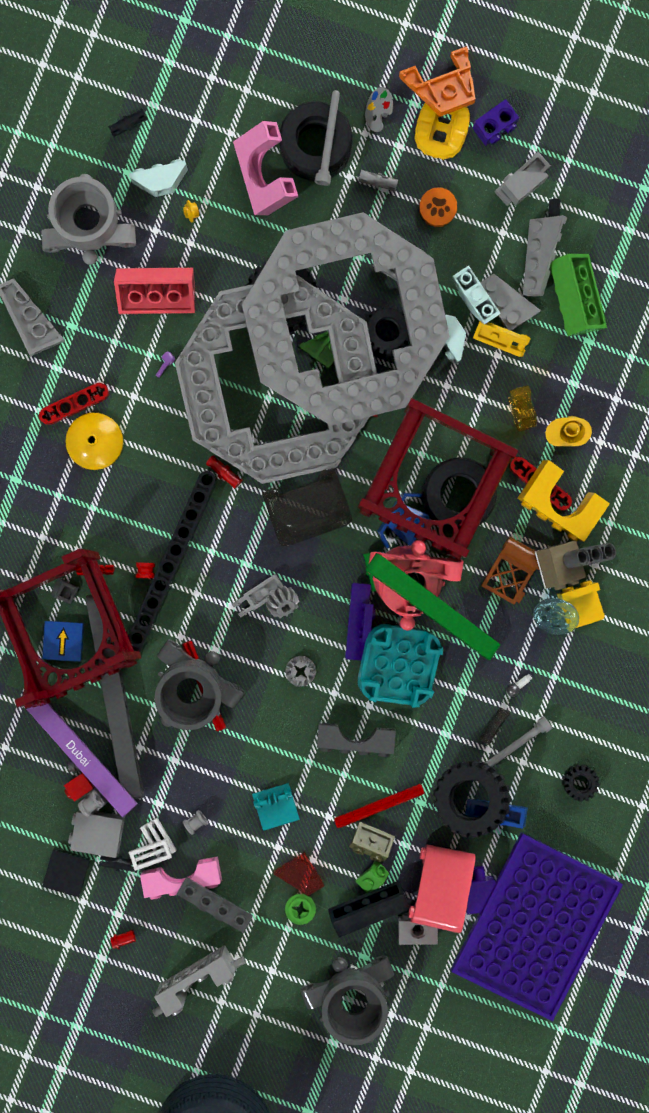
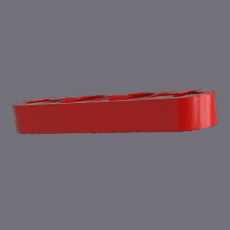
M95 383L44 407L39 412V419L46 425L55 424L106 400L110 393L109 388L103 383ZM98 387H100L101 389H105V391H103V396L97 394L93 396L95 400L92 401V397L88 393L89 391H91V393L94 394L98 392ZM87 395L88 402L85 405H80L78 403L79 396ZM63 403L70 404L71 410L68 413H62L61 405ZM56 407L57 412L60 414V416L58 417L57 414H54L51 416L50 421L48 419H44V417L46 416V412L48 411L49 413L56 412L54 410V408Z
M516 457L509 463L510 471L525 484L529 481L528 475L537 469L522 457ZM519 461H521V467L525 470L527 469V467L530 468V470H528L525 473L524 477L521 475L522 473H524V471H522L521 469H514L516 466L514 462L518 463ZM555 484L550 495L551 505L561 511L569 509L572 505L571 497ZM557 491L559 492L557 496L560 499L564 497L566 498V506H559L560 501L557 498H554L553 501L551 500V498L556 495Z

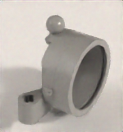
M81 174L79 177L64 181L55 189L49 201V214H47V218L50 219L54 228L41 231L42 249L44 252L51 253L66 248H77V250L85 251L82 256L83 261L88 265L95 264L98 258L94 250H98L102 246L112 245L125 248L136 246L135 225L117 224L118 216L122 214V211L117 210L115 201L102 183L92 179L88 174ZM85 206L97 209L100 215L97 226L91 230H81L74 221L77 211Z

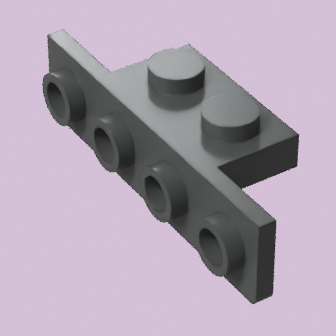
M188 877L185 878L176 894L194 904L199 910L208 912L216 920L223 921L242 933L245 932L253 917L249 912Z

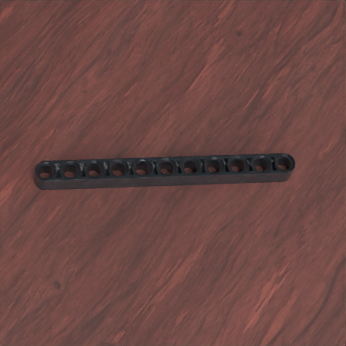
M203 471L199 475L128 635L134 651H139L140 655L144 650L217 484L216 476L210 471ZM204 476H212L213 481L210 485H204ZM204 493V501L197 503L195 500L196 494ZM190 510L197 512L195 520L191 521L188 519L187 514ZM184 527L189 530V535L186 538L180 536V530ZM175 545H179L182 550L178 556L172 553V548ZM168 562L174 566L171 573H167L164 569L165 564ZM159 580H163L166 583V588L163 591L157 588ZM152 597L158 600L156 608H152L149 605V600ZM144 615L150 618L148 626L143 625L141 622V618ZM135 633H140L142 635L143 639L141 643H136L134 641L133 637Z

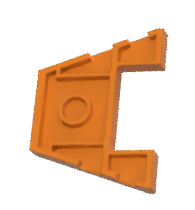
M467 46L451 52L450 57L457 70L425 82L416 66L402 70L399 73L400 79L440 117L475 103L476 98Z

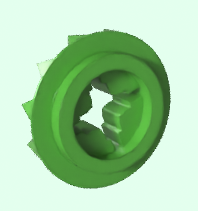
M304 893L295 894L290 897L285 906L287 918L292 923L298 925L310 922L316 912L314 901ZM301 902H303V908L306 910H302L300 916H298V909L295 907H299Z

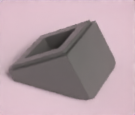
M58 578L51 591V595L56 599L71 604L79 587L62 578Z

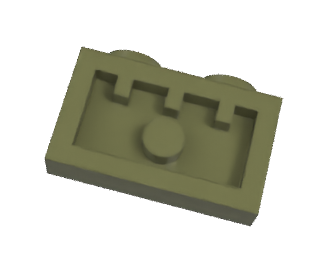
M359 822L349 847L357 854H367L371 856L372 860L381 862L388 858L395 836Z

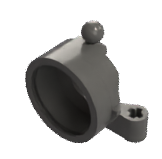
M168 639L157 654V657L162 662L170 666L164 672L159 671L157 674L160 676L155 691L156 709L161 716L162 724L166 727L173 726L181 730H195L204 727L216 715H220L219 708L221 702L230 708H235L245 694V691L239 685L231 683L217 674L218 672L213 668L220 661V656L217 652H208L205 656V661L194 659L180 645ZM187 678L198 680L203 687L201 698L194 702L182 700L177 693V686L182 680Z
M388 956L376 957L372 962L358 969H347L348 963L346 959L337 957L332 965L338 973L333 975L332 979L321 983H310L300 989L305 1005L309 1010L322 1006V1016L319 1019L321 1022L323 1021L329 1034L339 1042L347 1045L372 1043L383 1031L388 1018L386 996L390 994L380 984L394 976ZM349 990H360L367 997V1005L362 1011L351 1013L343 1008L341 999Z

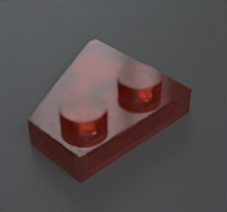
M305 852L273 871L275 876L307 896L325 886Z

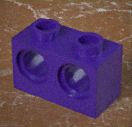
M505 99L475 120L472 128L485 146L490 143L493 145L501 139L502 134L505 132L510 133L517 127L516 124L519 116ZM506 116L509 119V121L504 122L500 119V117ZM491 127L494 132L488 133L484 128Z

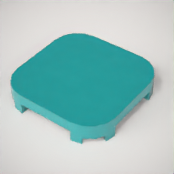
M381 624L374 627L367 636L359 669L358 686L360 691L373 702L383 701L410 705L412 708L420 707L419 705L425 703L429 698L432 699L434 694L432 687L439 657L443 655V647L439 639L433 633L423 629L413 628L406 631L401 626Z

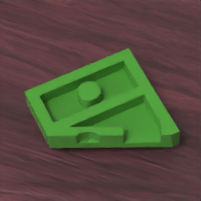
M328 331L299 345L300 349L327 369L334 363Z

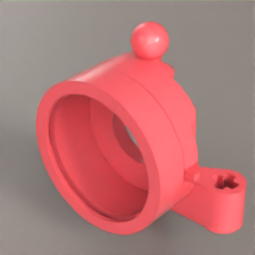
M415 540L411 546L404 545L393 548L387 553L371 552L369 559L370 563L375 554L378 553L406 574L414 572L421 574L424 578V587L437 597L440 594L441 588L445 586V582L442 579L461 581L464 561L456 558L431 557L425 552L426 544L422 540ZM373 576L375 589L384 603L396 614L404 616L400 620L401 628L406 631L412 630L415 626L413 617L421 616L423 612Z

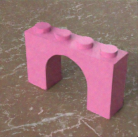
M262 121L233 141L254 215H269L298 197L293 178H278L267 185L262 176L261 164L265 153L282 141L277 122Z

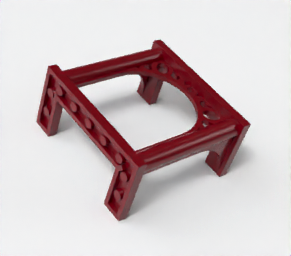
M411 398L404 411L406 414L371 486L357 508L361 509L359 513L369 518L371 515L380 516L378 520L388 525L392 522L397 525L396 529L407 533V531L414 533V538L425 542L427 539L433 542L431 546L441 551H446L445 555L451 558H466L470 551L467 548L510 460L516 457L519 450ZM424 416L491 449L490 455H492V458L471 501L459 514L445 520H428L414 514L404 504L398 491L397 476L399 467ZM389 485L393 487V493L388 492L384 494L385 490L388 491ZM388 497H395L397 499V504L392 508H386L383 505L384 500ZM398 508H402L404 510L403 515H400V512H392L397 510ZM415 518L420 520L418 524L414 522ZM457 519L462 520V522L459 524V526H461L459 530L457 525L454 523ZM445 524H450L453 528L454 533L451 538L446 537L443 533V526ZM432 525H436L439 527V535H437V531L435 529H433V531L431 530Z
M77 549L62 556L64 564L7 590H0V615L18 657L24 678L23 695L14 700L17 708L25 707V709L46 705L55 696L57 699L68 695L67 691L74 689V691L80 690L85 687V683L89 681L91 683L102 680L103 675L107 673L109 676L120 672L119 668L132 667L137 664L136 660L142 658L139 651H134L97 562L101 559L98 552ZM81 568L102 619L103 637L98 651L87 663L73 669H59L44 662L34 650L14 598ZM111 637V642H114L115 645L108 644L107 639ZM106 648L112 649L115 652V656L107 659L103 655V650ZM101 659L103 662H105V664L98 663V665H96V660ZM42 667L46 668L47 671L45 673L41 670ZM81 668L85 669L84 673H81ZM52 672H55L57 674V682L51 686L48 683V677ZM68 674L69 678H65L62 682V676Z

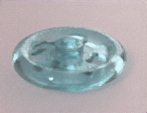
M548 598L542 600L533 610L535 623L543 631L550 634H568L575 630L579 624V614L576 608L562 599ZM550 606L551 609L549 611H546L544 609L545 607ZM541 616H546L547 621H543ZM566 618L571 620L570 624L565 623Z

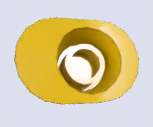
M576 416L555 419L550 422L545 431L547 441L553 446H581L590 439L592 434L589 422Z

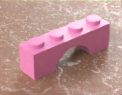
M218 856L199 860L195 872L188 878L203 887H207V889L218 887L222 880ZM162 867L143 870L140 875L144 898L150 897L151 900L158 899L164 894H169V896L176 895L185 878L176 879L170 877Z

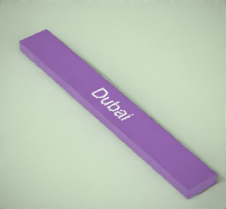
M49 703L26 709L122 817L138 804Z

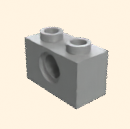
M408 913L398 916L399 945L438 944L437 928L421 925L423 926L422 930L416 932L413 930V927L420 924L410 922L411 918H408Z

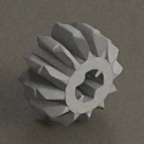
M283 586L281 589L277 587V590L271 591V595L266 597V607L274 617H288V614L294 613V609L298 608L299 598L291 587Z

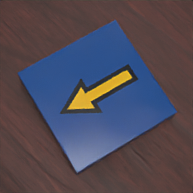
M45 621L42 659L81 662L84 623Z

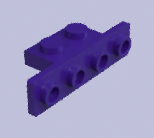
M352 583L345 652V659L362 660L367 636L373 629L371 626L372 620L375 619L376 610L373 608V604H369L370 584Z

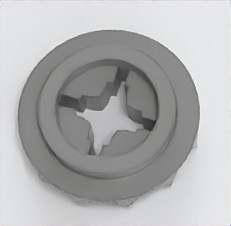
M296 656L287 663L285 673L287 679L293 685L306 686L315 678L316 668L309 658ZM295 665L299 668L306 665L304 673L307 677L299 675L295 678L294 676L297 673Z

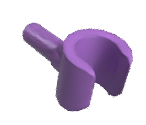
M167 351L162 355L161 358L165 362L157 372V377L160 378L164 370L174 363L175 357L171 352Z

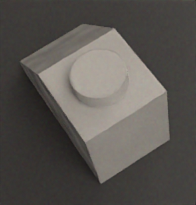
M518 170L514 175L510 173L503 179L504 183L501 189L513 204L517 206L542 185L548 175L543 172Z

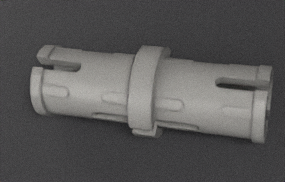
M361 170L358 182L373 185L377 189L380 187L395 192L398 179L383 176L382 173L376 174Z

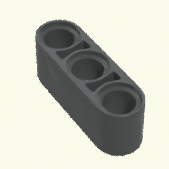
M605 543L567 551L564 554L563 561L568 568L609 561L616 557V549L613 544Z

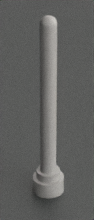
M338 90L332 92L321 169L318 170L315 176V183L323 186H328L331 182V175L328 169L340 97Z
M544 716L541 717L533 729L485 763L493 767L540 732H549L553 729Z

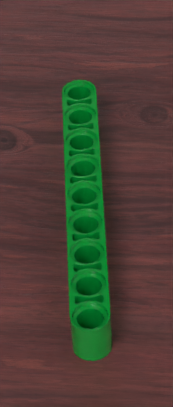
M376 553L365 570L487 660L490 661L501 646L497 641L380 554Z

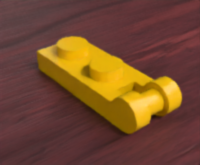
M479 321L473 339L519 357L524 356L525 346L530 342V337L527 335L517 334L490 322L484 325L481 321ZM513 341L518 343V345H512Z

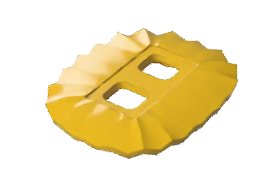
M424 103L415 128L414 140L417 148L424 155H429L433 158H440L442 160L453 158L461 151L468 133L470 121L468 107L449 113L451 121L449 124L439 122V115ZM436 130L446 133L444 142L433 139Z

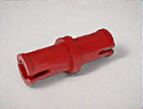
M214 455L206 462V465L213 469L220 479L223 478L234 489L243 481L230 470L231 468L228 465L225 466Z

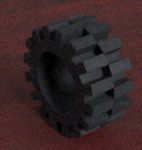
M577 764L575 767H569L570 770H566V775H563L562 778L564 780L562 785L565 792L574 800L588 801L590 797L593 798V794L598 792L597 787L600 786L596 773L585 765L580 766ZM578 776H585L588 780V784L583 790H578L574 787V780Z

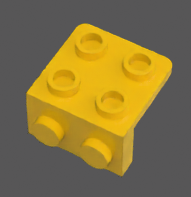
M584 581L580 583L581 586L573 588V586H569L557 594L569 629H575L604 619L605 615L597 593L600 590L598 582Z

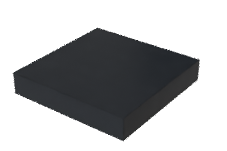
M54 848L42 887L79 897L91 859Z

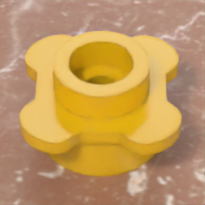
M187 200L183 211L185 217L189 218V221L192 223L194 218L199 217V210L195 202L191 203Z

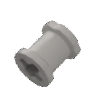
M197 810L196 814L188 820H184L183 824L187 831L193 835L201 826H206L208 821L204 814Z

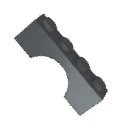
M319 722L317 748L324 752H332V749H338L340 753L350 754L351 751H359L360 755H370V752L378 753V756L389 757V754H394L396 731L392 728L376 727L368 738L355 741L345 737L340 731L338 724Z

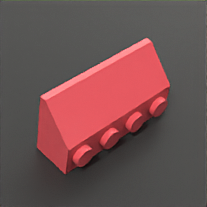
M116 268L114 285L119 314L195 313L193 268Z

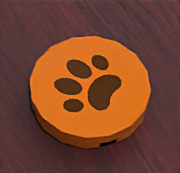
M444 188L428 190L422 196L419 204L421 217L428 225L433 227L447 225L454 219L457 211V201L454 195Z

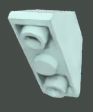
M178 159L171 161L167 165L156 164L150 169H136L133 173H129V177L133 184L154 197L174 193L188 168L185 160L181 161Z
M469 265L452 276L460 297L470 312L484 325L501 314Z
M445 315L450 336L444 345L447 351L445 354L451 362L454 361L457 364L462 357L466 331L455 316Z

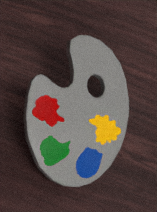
M385 87L375 89L366 105V124L374 132L382 131L384 126L382 117L385 118L391 115L393 111L392 95Z

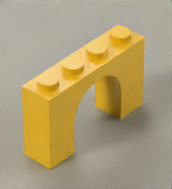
M543 460L518 496V499L522 501L521 505L528 510L533 509L538 512L536 516L544 521L548 519L553 523L551 526L560 532L562 530L565 531L570 540L585 542L610 503L596 493L588 492L572 514L560 516L551 506L550 495L564 471L551 461Z

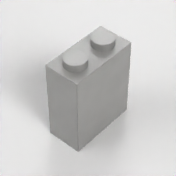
M78 810L72 817L74 830L69 836L68 844H71L70 850L116 858L120 851L125 816L95 811L90 817H86Z

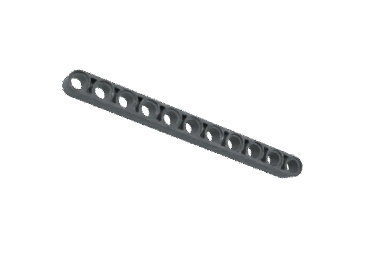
M87 595L86 604L95 652H97L103 637V623L93 596ZM109 637L107 643L115 645L114 642H111V637ZM106 648L103 650V655L108 659L115 656V652L112 649ZM101 659L97 660V663L105 664ZM119 668L120 672L109 676L107 673L103 675L101 685L119 782L134 799L144 798V789L122 670Z

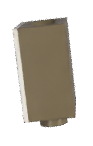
M576 540L535 551L545 589L552 587L555 590L564 589L566 584L568 586L579 584L580 579L586 578L583 566L568 568L563 561L564 554L567 551L578 549Z

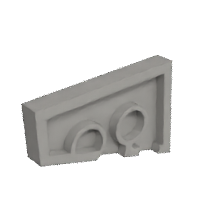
M495 274L480 282L501 313L497 317L507 330H514L541 312L540 309Z

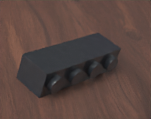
M398 880L329 908L328 912L332 925L340 938L409 910L410 906Z

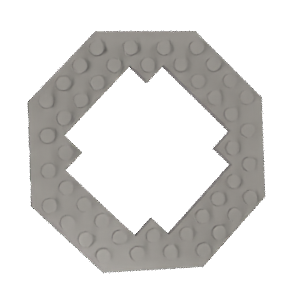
M364 212L286 230L241 304L260 382L330 426L406 408L450 337L434 259ZM371 253L375 272L392 268L395 270L411 345L392 350L396 365L394 370L322 387L318 369L298 372L281 295L300 291L296 270Z
M296 275L300 291L281 295L285 317L291 318L305 315L309 334L328 330L338 383L377 374L367 322ZM253 284L219 291L175 362L192 440L253 477L261 484L336 468L369 417L333 426L327 424L328 429L259 445L253 444L250 427L230 431L214 354L233 351L229 331L247 327L241 304Z

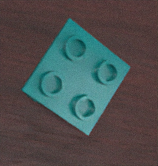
M289 783L252 794L254 807L257 809L263 831L300 820Z

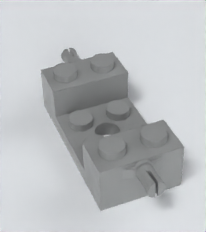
M224 945L159 984L154 996L159 1005L152 1010L154 1016L157 1017L162 1013L166 1017L171 1014L173 1016L179 1014L183 1010L187 997L186 990L192 986V983L205 980L208 974L217 987L221 984L223 986L229 984L233 980L237 968L246 964L245 958L242 956L234 961Z

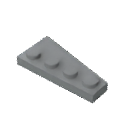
M566 216L530 219L523 296H543L551 272L549 270L550 264L555 259V248L557 242H560L562 236L560 232L563 224L566 223Z
M14 278L0 284V296L30 357L65 342V339L57 332L51 322L47 320Z

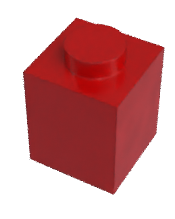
M80 773L64 785L65 794L69 799H73L74 802L95 788L83 773Z

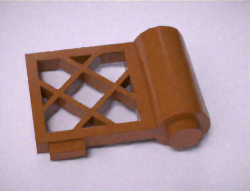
M509 536L481 586L514 605L516 602L520 603L525 595L522 591L536 569L540 570L535 550ZM501 559L509 562L510 570L499 572L498 564ZM522 569L527 572L524 580L516 582L514 571ZM511 572L514 582L503 585L500 575ZM498 576L501 586L492 588L487 585L490 578ZM515 585L516 594L512 599L506 596L504 588Z

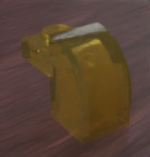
M529 386L510 390L508 402L518 432L537 427V414L531 403V390Z

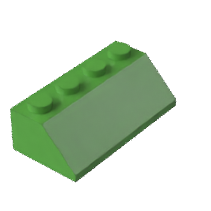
M566 254L554 259L550 264V271L554 279L555 292L558 295L559 309L563 315L564 329L567 332V336H576L607 328L589 254Z

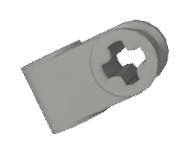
M95 787L78 803V807L83 815L90 817L108 801Z

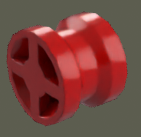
M136 562V567L138 568L136 578H154L153 568L155 563Z

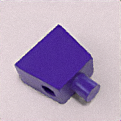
M483 866L474 867V878H472L466 909L467 915L481 913L496 884L493 876H485Z

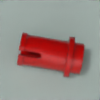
M132 929L119 935L114 934L110 941L113 949H120L121 946L136 942V937Z

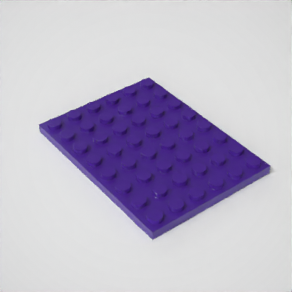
M521 832L495 882L496 884L450 970L452 973L553 1021L623 884Z

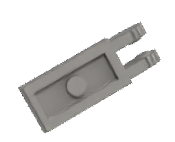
M274 574L243 594L244 596L232 603V606L237 607L243 601H248L250 607L243 609L238 614L241 618L251 610H256L267 601L266 597L271 595V591L277 590V587L281 589L283 584L277 575Z

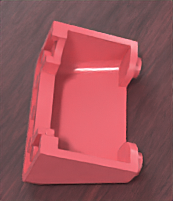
M428 844L425 845V848H421L420 859H423V869L416 903L409 908L408 918H411L410 922L455 933L462 932L474 871L475 854Z

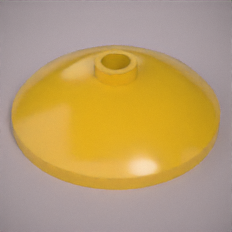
M87 413L78 417L70 425L66 434V448L71 459L79 466L90 470H100L112 465L120 456L123 449V434L118 424L109 416L101 413ZM90 437H95V442L91 444L89 442Z

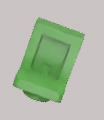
M374 861L371 867L359 875L355 881L366 893H369L384 884L389 872L379 862Z

